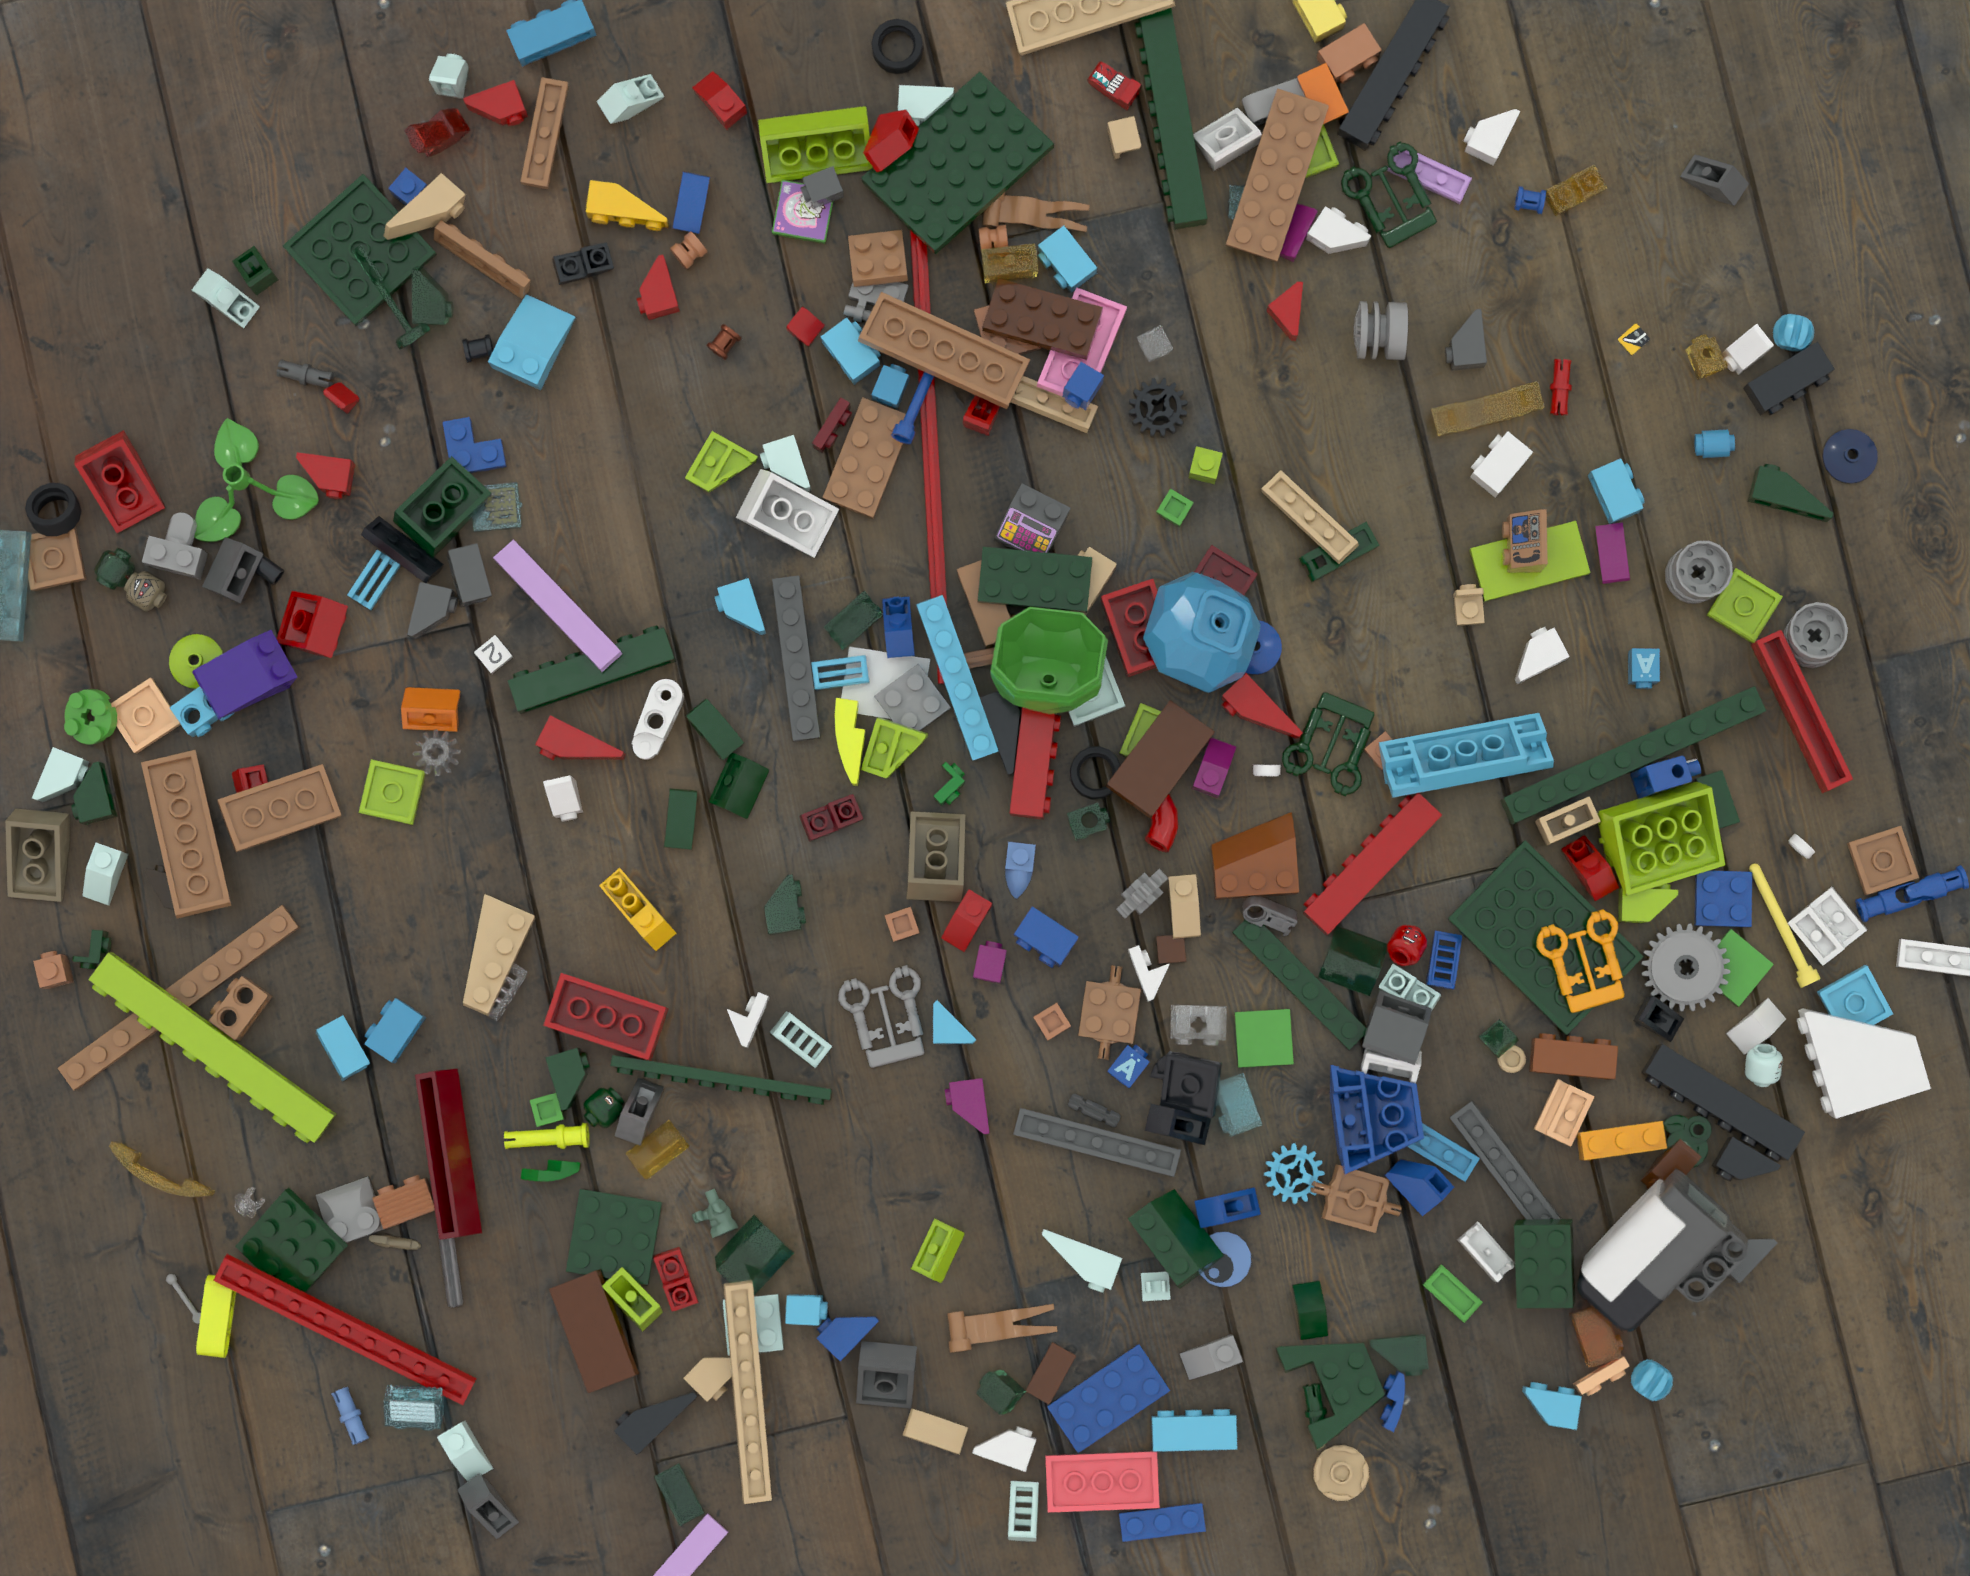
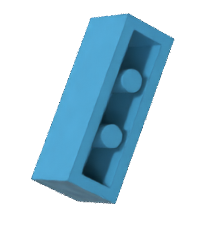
M568 0L561 4V8L554 11L544 10L538 13L536 18L527 22L526 20L515 22L511 25V29L506 30L521 66L596 36L582 0Z

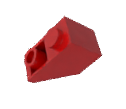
M901 110L878 116L863 152L876 172L882 171L911 149L919 128L908 111Z
M1585 835L1561 849L1580 883L1594 901L1619 888L1611 866Z

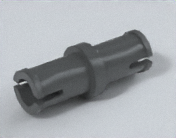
M283 359L278 364V367L288 369V371L277 369L278 377L296 380L305 386L312 384L328 388L333 385V382L323 380V378L334 380V372L312 368L311 364L305 363L300 365Z

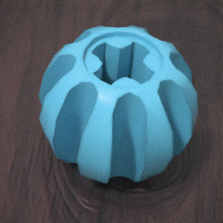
M1783 315L1773 328L1775 344L1785 350L1803 351L1812 343L1814 338L1812 322L1800 315Z
M1647 1359L1640 1362L1634 1368L1631 1375V1384L1637 1392L1647 1399L1659 1401L1670 1393L1673 1386V1377L1671 1372L1654 1360Z

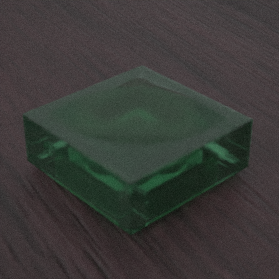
M1500 1019L1479 1036L1480 1040L1497 1058L1519 1041L1517 1036Z

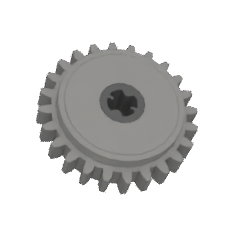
M1677 924L1675 932L1670 927L1665 928L1666 936L1657 933L1656 936L1659 941L1657 943L1649 941V945L1653 949L1643 952V954L1649 957L1648 961L1641 962V965L1647 966V971H1644L1641 975L1649 977V981L1644 985L1645 987L1653 986L1654 988L1650 995L1659 994L1661 996L1659 1000L1662 1002L1665 1000L1669 1001L1668 1007L1671 1009L1675 1004H1679V1011H1683L1685 1005H1689L1690 1010L1695 1011V1004L1697 1003L1701 1008L1706 1007L1704 1001L1706 999L1713 1003L1715 998L1712 994L1715 992L1721 995L1723 991L1719 988V985H1727L1728 981L1723 979V974H1730V970L1724 969V964L1729 963L1730 959L1722 958V954L1727 950L1726 948L1719 950L1717 947L1721 940L1712 941L1710 938L1713 932L1711 931L1706 935L1702 934V926H1699L1696 931H1692V924H1688L1686 930H1682V926ZM1688 960L1691 962L1690 969L1692 972L1691 974L1686 972L1683 975L1680 973L1681 966H1679V963L1681 961L1685 963Z

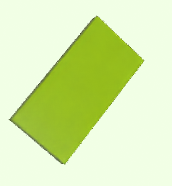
M1576 521L1547 528L1548 564L1541 572L1508 573L1507 565H1503V549H1507V539L1470 548L1478 583L1484 591L1482 595L1484 602L1590 574Z

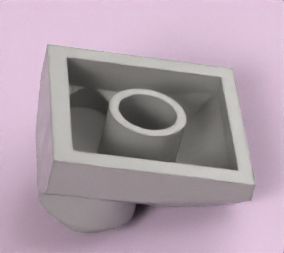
M369 1176L316 1195L323 1221L345 1243L384 1230L372 1199L375 1197V1193Z

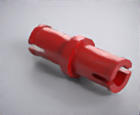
M1554 359L1553 383L1550 384V390H1552L1551 415H1558L1559 404L1561 416L1568 415L1569 391H1572V385L1569 384L1571 360L1563 359V370L1561 371V359Z

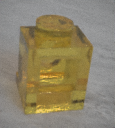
M1707 334L1691 340L1693 345L1686 349L1697 380L1721 372L1728 366L1726 361H1724L1715 336L1709 339ZM1708 349L1711 357H1704L1703 350Z

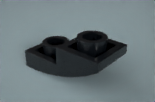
M607 242L582 247L580 251L553 256L552 258L559 285L589 278L614 269Z

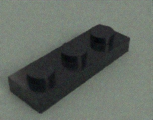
M380 516L368 524L361 536L424 583L429 582L436 576L444 565L435 557L432 558L419 545Z

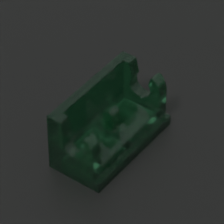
M863 591L824 626V630L843 651L883 616V613L879 606L871 600L870 596Z

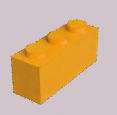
M1663 1121L1579 1132L1576 1135L1580 1160L1667 1149Z

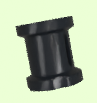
M486 334L485 338L469 341L467 338L462 339L467 363H471L472 359L490 358L493 352L490 334Z

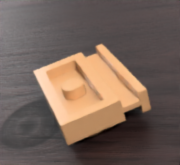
M1557 1079L1534 1130L1571 1147L1595 1096Z

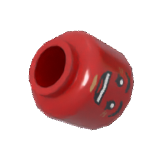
M1411 925L1399 926L1387 943V951L1391 960L1400 966L1416 964L1427 948V939L1424 933L1418 927Z

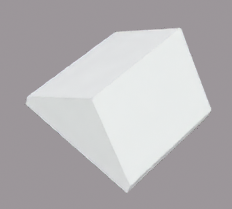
M1239 108L1234 109L1193 134L1195 143L1213 171L1257 146L1262 135L1260 130Z

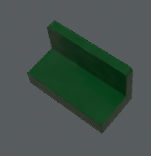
M731 753L708 802L747 819L769 773V769L746 757Z

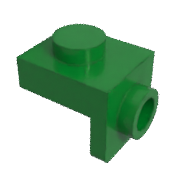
M945 762L942 765V768L952 779L934 795V799L941 806L945 802L948 805L952 804L961 795L958 790L965 784V781L962 779L965 773L955 763L950 766Z

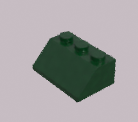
M1175 1189L1149 1202L1128 1218L1179 1289L1224 1257L1205 1229L1200 1228L1199 1221Z

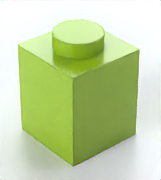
M1196 446L1188 478L1215 484L1223 453Z

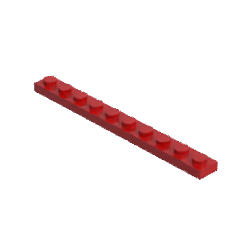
M226 1254L213 1280L461 1405L465 1403L477 1379L229 1254Z

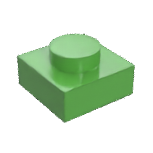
M1170 489L1156 514L1180 527L1194 502Z
M556 1093L530 1100L537 1127L565 1120Z

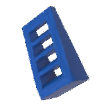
M1441 931L1434 932L1425 985L1454 990L1462 935ZM1439 940L1455 942L1454 947L1439 945ZM1438 950L1453 953V957L1437 956ZM1436 961L1450 963L1451 968L1437 967ZM1435 972L1449 974V980L1434 977Z

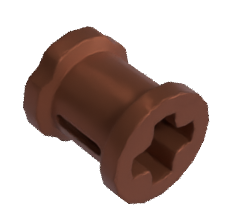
M722 324L720 326L721 331L712 343L708 342L706 346L720 358L726 360L729 350L736 341L740 342L742 338L731 328Z

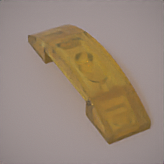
M1538 381L1513 387L1511 390L1433 408L1431 412L1437 435L1441 436L1506 421L1545 407Z
M111 1141L109 1145L113 1154L129 1172L156 1189L187 1197L213 1196L215 1190L191 1178H185L182 1186L137 1164L142 1153L118 1141Z

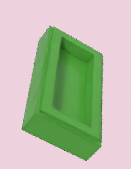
M1441 1264L1422 1284L1463 1323L1483 1303Z

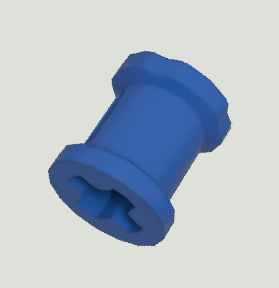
M1519 186L1514 210L1519 211L1522 208L1537 211V214H1542L1546 190L1535 192L1524 190L1522 186Z

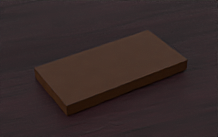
M1170 700L1107 783L1106 787L1151 819L1214 735L1215 731Z
M600 1269L549 1289L588 1393L639 1374L611 1297L602 1288L605 1281Z

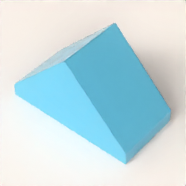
M938 1000L933 1004V1044H973L976 1041Z

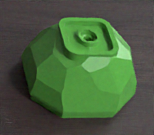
M1029 607L998 627L991 666V678L999 694L1013 705L1047 714L1069 712L1098 695L1102 684L1108 639L1084 613Z

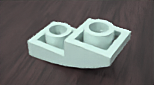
M1392 964L1379 985V988L1386 993L1432 1008V1010L1442 996L1394 964Z

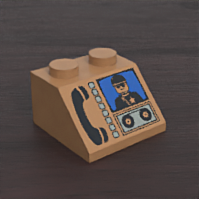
M1547 509L1510 514L1507 517V522L1502 523V537L1507 538V549H1503V565H1507L1508 573L1541 572L1548 564Z

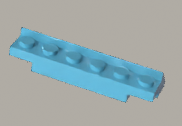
M1539 713L1379 742L1385 784H1388L1392 798L1553 768L1554 760L1546 741L1547 732Z

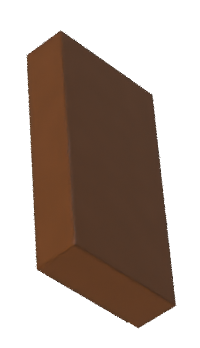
M1052 1342L1025 1391L1050 1405L1076 1355Z

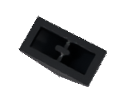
M1649 996L1644 1000L1633 1021L1671 1042L1684 1018L1658 998Z

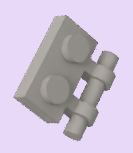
M895 282L854 287L852 283L849 299L857 300L858 304L857 307L846 304L843 315L853 317L854 321H867L871 311L866 310L867 304L875 305L881 292L904 302L909 286L904 283Z

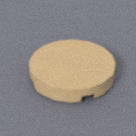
M1333 1445L1323 1450L1316 1458L1313 1476L1318 1489L1326 1497L1336 1501H1348L1358 1496L1365 1489L1369 1479V1468L1364 1456L1355 1448L1347 1445Z

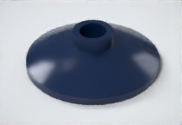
M1845 429L1835 433L1828 439L1823 449V463L1827 472L1834 479L1843 483L1863 481L1871 475L1877 464L1878 454L1874 442L1868 435L1859 430ZM1849 450H1854L1856 452V459H1850L1848 457Z

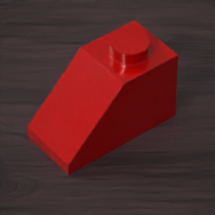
M713 71L692 87L693 91L726 130L747 114L745 104L731 87Z
M515 80L463 98L469 111L502 126L506 124L508 126L520 124L523 122V118L528 117Z
M659 255L639 288L641 297L636 298L640 313H646L648 320L680 312L664 255Z
M297 452V460L323 493H326V497L342 499L343 495H351L355 463L352 460Z
M968 890L941 939L965 952L993 903Z

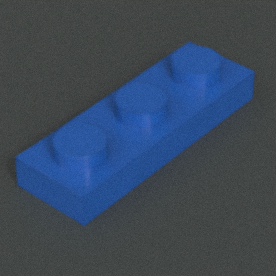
M1202 1502L1119 1513L1123 1542L1206 1531Z

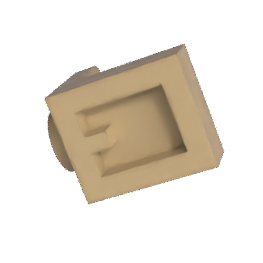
M1476 584L1461 585L1460 590H1456L1453 593L1456 626L1485 623L1482 599L1484 594L1483 588H1476Z

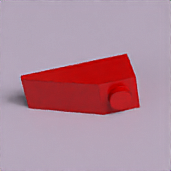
M1247 673L1221 697L1224 701L1221 704L1222 707L1232 717L1236 714L1240 719L1298 739L1303 734Z
M551 715L535 744L541 748L539 754L553 761L555 757L562 760H624L626 756L623 751Z

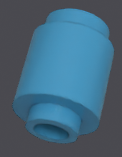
M1728 429L1701 431V434H1695L1696 456H1702L1703 458L1729 457L1730 451H1735L1734 435H1729Z

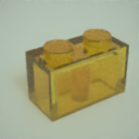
M1036 243L981 249L984 283L997 282L998 278L1015 280L1038 277Z

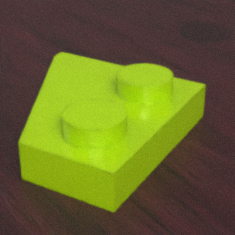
M712 431L685 479L710 493L754 464L758 456Z
M878 717L861 770L883 778H889L928 737V733Z

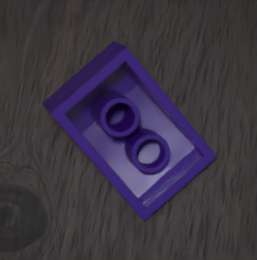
M272 630L241 643L192 671L218 720L290 688L297 679L296 673Z

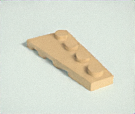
M484 894L463 999L464 1006L489 1016L535 920L534 915Z

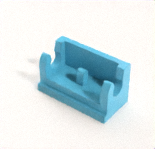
M344 1016L316 1030L318 1039L342 1081L367 1068L370 1064Z

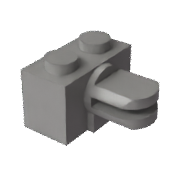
M186 513L174 514L171 517L165 540L152 536L148 537L142 563L148 567L201 580L208 553L192 545L197 528L196 521Z

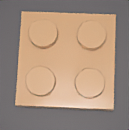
M151 677L111 703V706L115 707L117 711L116 726L135 754L181 725L169 708L171 707Z

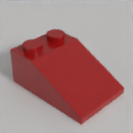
M124 430L75 456L74 465L116 533L165 508L137 451Z

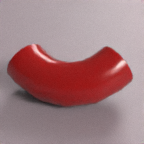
M1170 794L1152 816L1151 827L1145 837L1147 843L1165 853H1168L1171 849L1178 831L1177 808Z

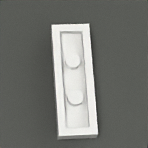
M1899 939L1896 967L1970 977V948Z

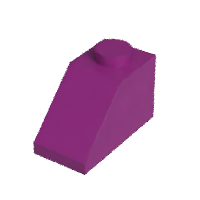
M1211 738L1192 789L1218 798L1236 746Z
M983 1079L949 1082L950 1088L945 1089L946 1104L952 1105L954 1112L980 1132L990 1134Z

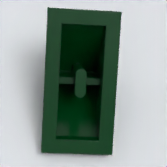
M255 246L232 261L256 296L278 281V278Z
M1320 1281L1293 1284L1300 1340L1328 1336L1326 1306Z

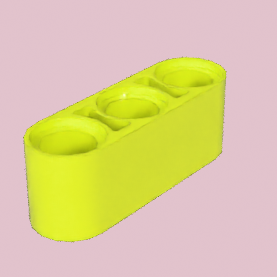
M208 1274L204 1287L196 1353L197 1355L226 1358L230 1342L236 1292L213 1281L216 1275Z

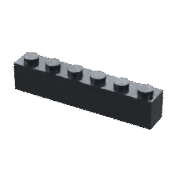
M1415 0L1340 126L1338 136L1366 151L1369 144L1373 146L1376 144L1382 131L1378 130L1383 121L1389 122L1395 111V108L1392 107L1396 98L1402 100L1409 88V85L1405 84L1410 75L1415 77L1423 64L1419 61L1424 52L1430 53L1436 42L1433 38L1437 29L1443 31L1450 18L1446 15L1449 6L1439 0Z
M1659 1044L1641 1072L1647 1076L1646 1082L1658 1089L1662 1085L1671 1091L1669 1093L1670 1097L1682 1104L1685 1100L1694 1105L1693 1111L1705 1118L1710 1115L1717 1119L1716 1125L1729 1133L1735 1130L1742 1135L1740 1140L1755 1148L1757 1144L1766 1150L1764 1154L1776 1162H1779L1780 1159L1788 1161L1805 1134V1131L1663 1044Z

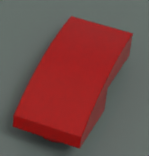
M680 1246L654 1255L653 1259L662 1280L663 1289L671 1311L674 1312L698 1303Z

